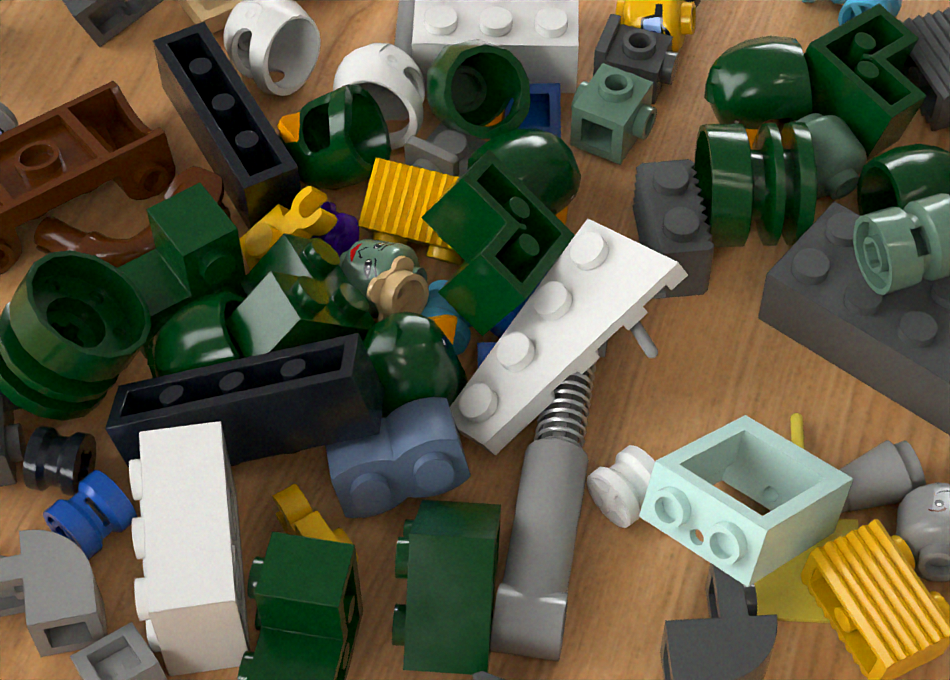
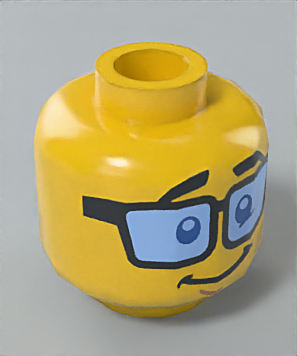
M686 0L617 1L615 15L621 16L622 25L673 36L671 49L673 52H677L682 48L685 35H694L696 6L694 2H686Z

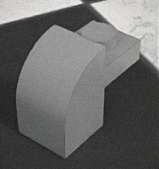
M45 530L19 531L21 554L9 557L0 555V617L25 612L26 626L40 657L80 650L107 636L104 601L90 563L83 551L70 539L54 532Z

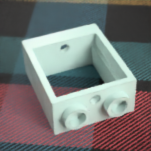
M744 415L656 460L639 517L749 587L834 533L853 478ZM724 481L771 511L762 516L713 485ZM696 529L703 534L704 542L697 538Z

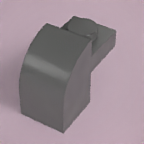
M710 563L705 587L709 618L665 621L660 650L663 679L763 680L776 639L777 614L757 616L755 584L747 587Z

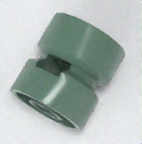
M940 193L911 201L903 210L899 207H890L861 215L855 221L853 245L856 260L867 284L877 294L886 295L914 287L921 282L922 277L925 280L934 281L950 276L949 194Z

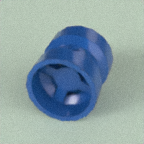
M94 470L79 482L78 492L69 500H57L43 512V517L52 532L74 542L89 561L102 549L104 538L111 532L122 533L132 524V518L137 517V514L130 500L116 483L101 471Z

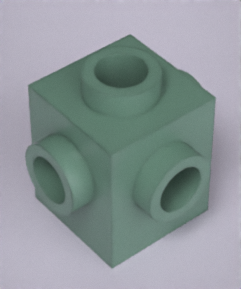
M602 63L590 82H581L574 94L571 105L570 145L621 165L637 139L645 140L655 123L657 109L651 106L653 82Z

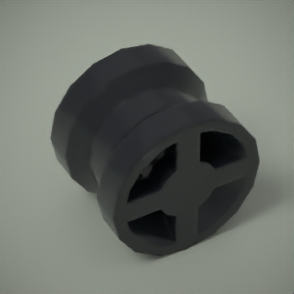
M42 425L37 427L29 439L24 455L23 480L26 487L40 491L50 486L60 487L63 494L74 496L78 492L79 482L94 471L97 454L94 436L88 433L76 432L68 437L60 435L58 430L53 427Z

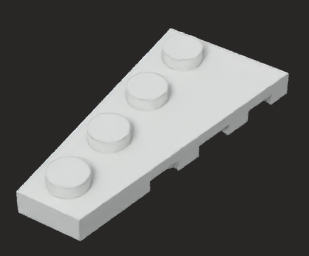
M587 218L450 406L458 432L492 454H498L555 400L553 390L569 375L576 372L582 375L600 358L595 351L622 326L629 331L648 313L643 306L665 285L672 291L688 276L679 262Z

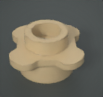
M406 256L396 257L392 262L391 268L379 274L378 277L373 278L368 285L367 298L376 304L379 311L378 322L394 313L412 312L421 314L427 304L429 296L428 284L421 275L413 273L414 263L412 259Z

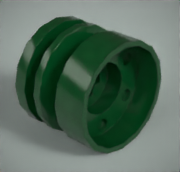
M805 122L785 123L781 135L775 123L761 124L754 150L750 148L748 135L743 124H708L700 126L696 140L694 163L697 179L700 181L699 188L702 189L701 197L704 198L703 206L706 207L705 215L708 216L707 224L710 225L709 233L713 235L712 243L715 244V247L745 246L752 220L756 222L757 231L763 245L777 246L781 234L786 245H794L814 223L818 195V174L810 130Z
M72 250L51 252L34 262L17 287L12 300L6 304L0 315V391L14 405L38 417L60 421L85 417L100 405L107 391L116 383L119 373L129 366L147 340L151 329L149 307L138 287L117 267L90 254Z

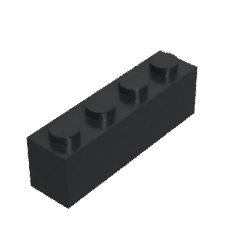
M205 22L153 40L164 91L214 173L222 177L224 190L248 229L250 230L277 204L290 210L294 198L301 191L298 166Z
M359 333L119 385L105 429L129 468V460L140 459L139 432L221 421L230 465L235 466L247 461L281 454H294L305 449L378 435L380 432L385 389Z

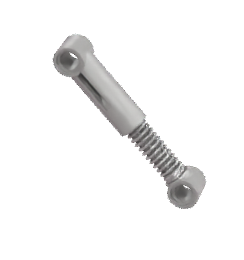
M608 340L595 351L600 357L605 358ZM596 362L582 375L579 372L569 375L553 390L555 400L539 414L534 442L529 444L525 450L503 583L499 584L495 602L490 642L491 652L552 661L560 660L567 612L569 580L589 462L587 453L582 447L587 433L585 428L588 424V409L591 405L590 399L592 397L591 391L594 387L592 382L595 378Z

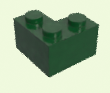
M881 4L873 6L810 42L804 53L810 78L812 114L819 113L822 116L835 115L842 118L864 147L867 161L899 141L926 98V95L900 72L919 38Z
M489 149L421 217L445 243L465 260L438 293L482 336L527 299L575 236Z
M200 182L146 209L155 249L118 267L138 287L149 307L151 329L145 344L140 349L146 359H148V343L154 334L181 307L204 295L226 291L239 295L244 299L248 297L240 285L246 273L238 229Z
M284 233L240 282L248 297L229 316L225 324L245 358L359 333L364 342L368 330L376 324L368 312L370 308L365 296L350 284L339 266V255L328 243L319 238L308 239Z
M422 500L415 520L405 519L403 537H398L395 578L407 579L406 604H395L392 626V645L404 646L403 670L469 675L480 671L488 673L491 657L490 642L494 589L498 571L501 504Z
M272 532L265 557L256 556L249 573L247 593L249 598L256 599L255 628L257 631H260L255 652L245 651L240 663L237 680H346L363 615L355 545Z

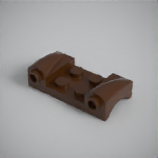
M114 80L0 134V275L8 271L18 261L22 253V245L15 227L29 220L38 219L48 211L82 194L90 193L112 179L129 198L134 200H144L157 196L173 181L176 168L165 132L160 127L152 130L140 120Z

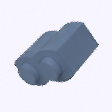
M443 397L422 398L398 407L386 418H381L378 435L325 445L331 482L344 515L348 518H365L382 514L401 504L407 497L423 498L440 495L455 489L471 477L447 398Z

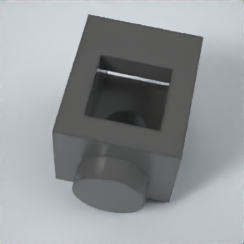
M610 14L595 48L593 76L601 64L604 63L652 81L651 104H655L663 83L672 85L676 75L679 53L671 51L673 36L622 25L621 16Z

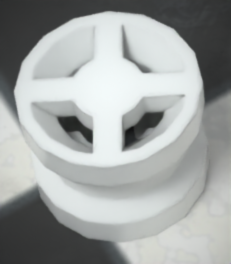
M629 445L616 455L613 466L610 468L600 466L587 476L588 490L597 507L612 523L622 528H627L640 518V509L655 464L654 459L637 446Z

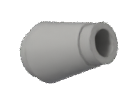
M886 440L839 469L853 478L841 513L901 503L906 494L920 486L926 485L920 461L907 441L904 440L892 444L889 440Z

